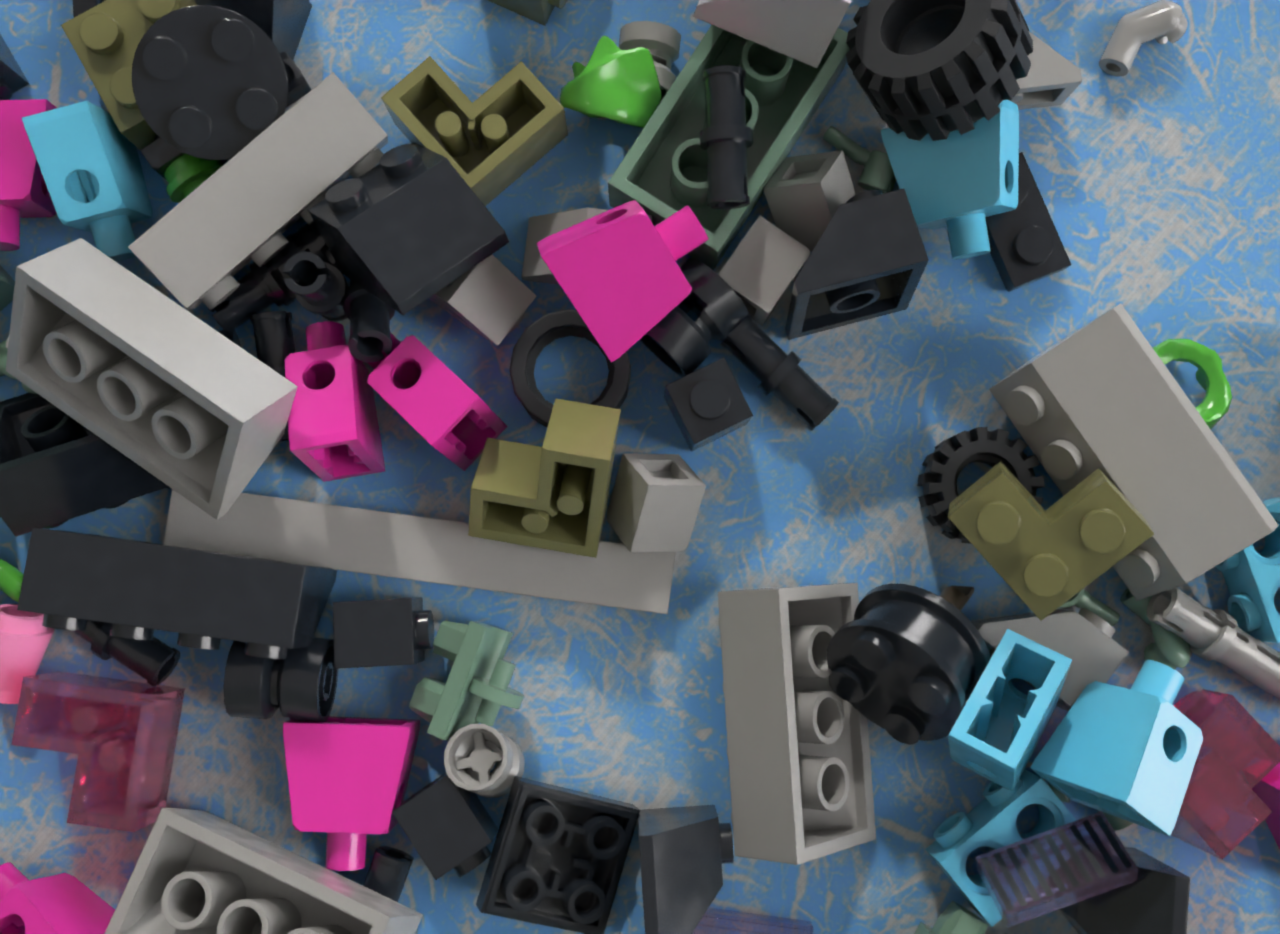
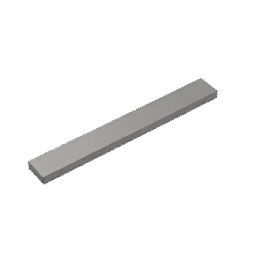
M173 489L163 546L205 550L227 555L262 558L291 564L320 566L334 570L668 614L676 552L630 553L624 544L600 541L597 558L468 536L469 523L248 493H241L228 512L216 520Z

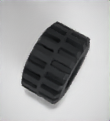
M871 0L867 6L860 7L853 18L857 26L848 31L846 44L850 49L846 53L847 63L855 79L882 120L897 134L904 131L908 139L919 141L927 133L933 141L947 139L949 133L958 130L962 135L975 129L973 123L985 117L989 121L1000 112L998 105L1003 100H1012L1020 90L1016 80L1028 75L1031 62L1027 55L1033 52V40L1016 0Z

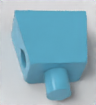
M1003 100L998 105L1000 112L989 121L983 117L973 123L975 129L962 135L958 130L951 131L947 139L933 141L927 133L919 141L908 139L904 131L897 134L890 128L881 130L882 140L899 189H905L917 227L926 229L947 227L951 255L954 260L980 256L991 252L985 217L1009 212L1017 208L1018 105L1009 100Z
M83 101L22 117L45 184L62 224L91 232L96 248L116 262L135 257L136 255L128 248L136 240L131 224L151 218L153 211L137 147L120 133L110 113L89 101Z
M1007 629L948 735L951 759L992 782L1013 791L1054 713L1072 659ZM1011 679H1023L1035 686L1036 689L1028 691V695L1014 687Z
M1145 660L1130 689L1098 681L1088 684L1035 758L1030 769L1075 802L1170 836L1175 827L1203 741L1201 729L1172 705L1185 681L1184 677L1163 663Z

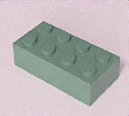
M711 25L609 180V205L615 208L626 202L636 200L646 214L652 215L654 226L688 205L701 223L709 240L687 254L706 264L714 271L763 195V188L787 158L843 71L847 62L846 53L850 51L846 44L848 33L838 27L818 67L815 68ZM715 66H739L742 70L746 71V79L744 80L746 126L753 130V145L747 148L748 196L750 197V204L737 209H713L711 206H707V150L700 147L699 133L706 128L703 72Z

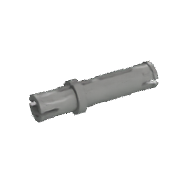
M1178 587L1152 596L1147 607V617L1151 622L1182 638L1183 641L1190 644V650L1198 657L1207 661L1216 660L1224 664L1241 677L1280 699V652L1243 631V629L1238 627L1237 620L1224 610H1211L1203 606Z

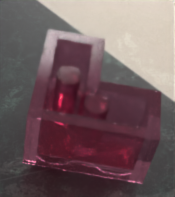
M62 671L23 677L11 745L78 754L67 823L136 832L155 822L162 807L166 808L185 688L157 684L152 686L149 683Z
M1203 689L1201 692L1194 691L1187 694L1174 705L1176 709L1201 729L1203 741L1171 836L1217 858L1224 859L1272 813L1252 788L1280 762V746L1233 695Z

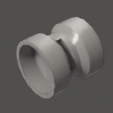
M634 21L625 24L620 30L619 48L620 50H629L644 47L650 51L660 83L662 101L676 80V76L671 72L672 63L679 58L681 35L676 29L659 22Z
M470 724L459 729L449 739L444 751V767L447 776L453 783L485 798H499L510 793L514 777H522L524 773L525 758L521 747L511 737L486 724ZM495 763H497L496 768L490 773V771L493 769Z

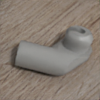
M1159 0L1125 14L1119 20L1099 61V67L1110 75L1125 76L1128 74L1143 43L1153 39L1159 44H1167L1168 40L1171 43L1178 41L1185 34L1188 26L1187 18L1182 14V7L1173 1Z

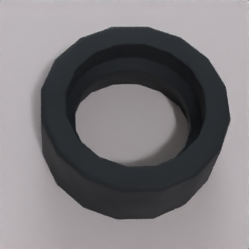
M566 309L545 314L526 327L513 347L509 372L514 394L530 417L546 428L548 427L554 405L545 400L537 389L534 370L536 359L543 348L555 339L567 336L585 338L597 345L606 357L609 370L607 385L599 398L590 404L620 409L628 395L631 365L627 351L611 363L577 310Z

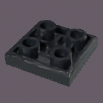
M515 776L476 902L481 913L584 934H604L640 809L630 803Z

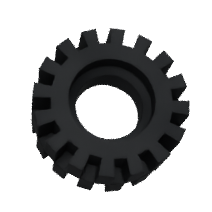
M977 427L970 431L958 433L934 447L936 449L934 453L927 455L922 464L926 469L923 474L918 476L917 486H923L924 495L918 498L921 507L927 506L931 515L926 518L932 526L939 525L944 529L941 534L950 539L958 538L962 540L961 543L971 544L948 518L950 502L959 496L957 491L958 476L962 469L972 462L985 463L993 468L1001 461L1041 505L1043 498L1036 496L1037 488L1045 487L1044 476L1035 477L1033 467L1041 464L1036 455L1027 457L1023 452L1028 446L1020 438L1015 440L1008 439L1009 432L1002 429L987 431V427Z

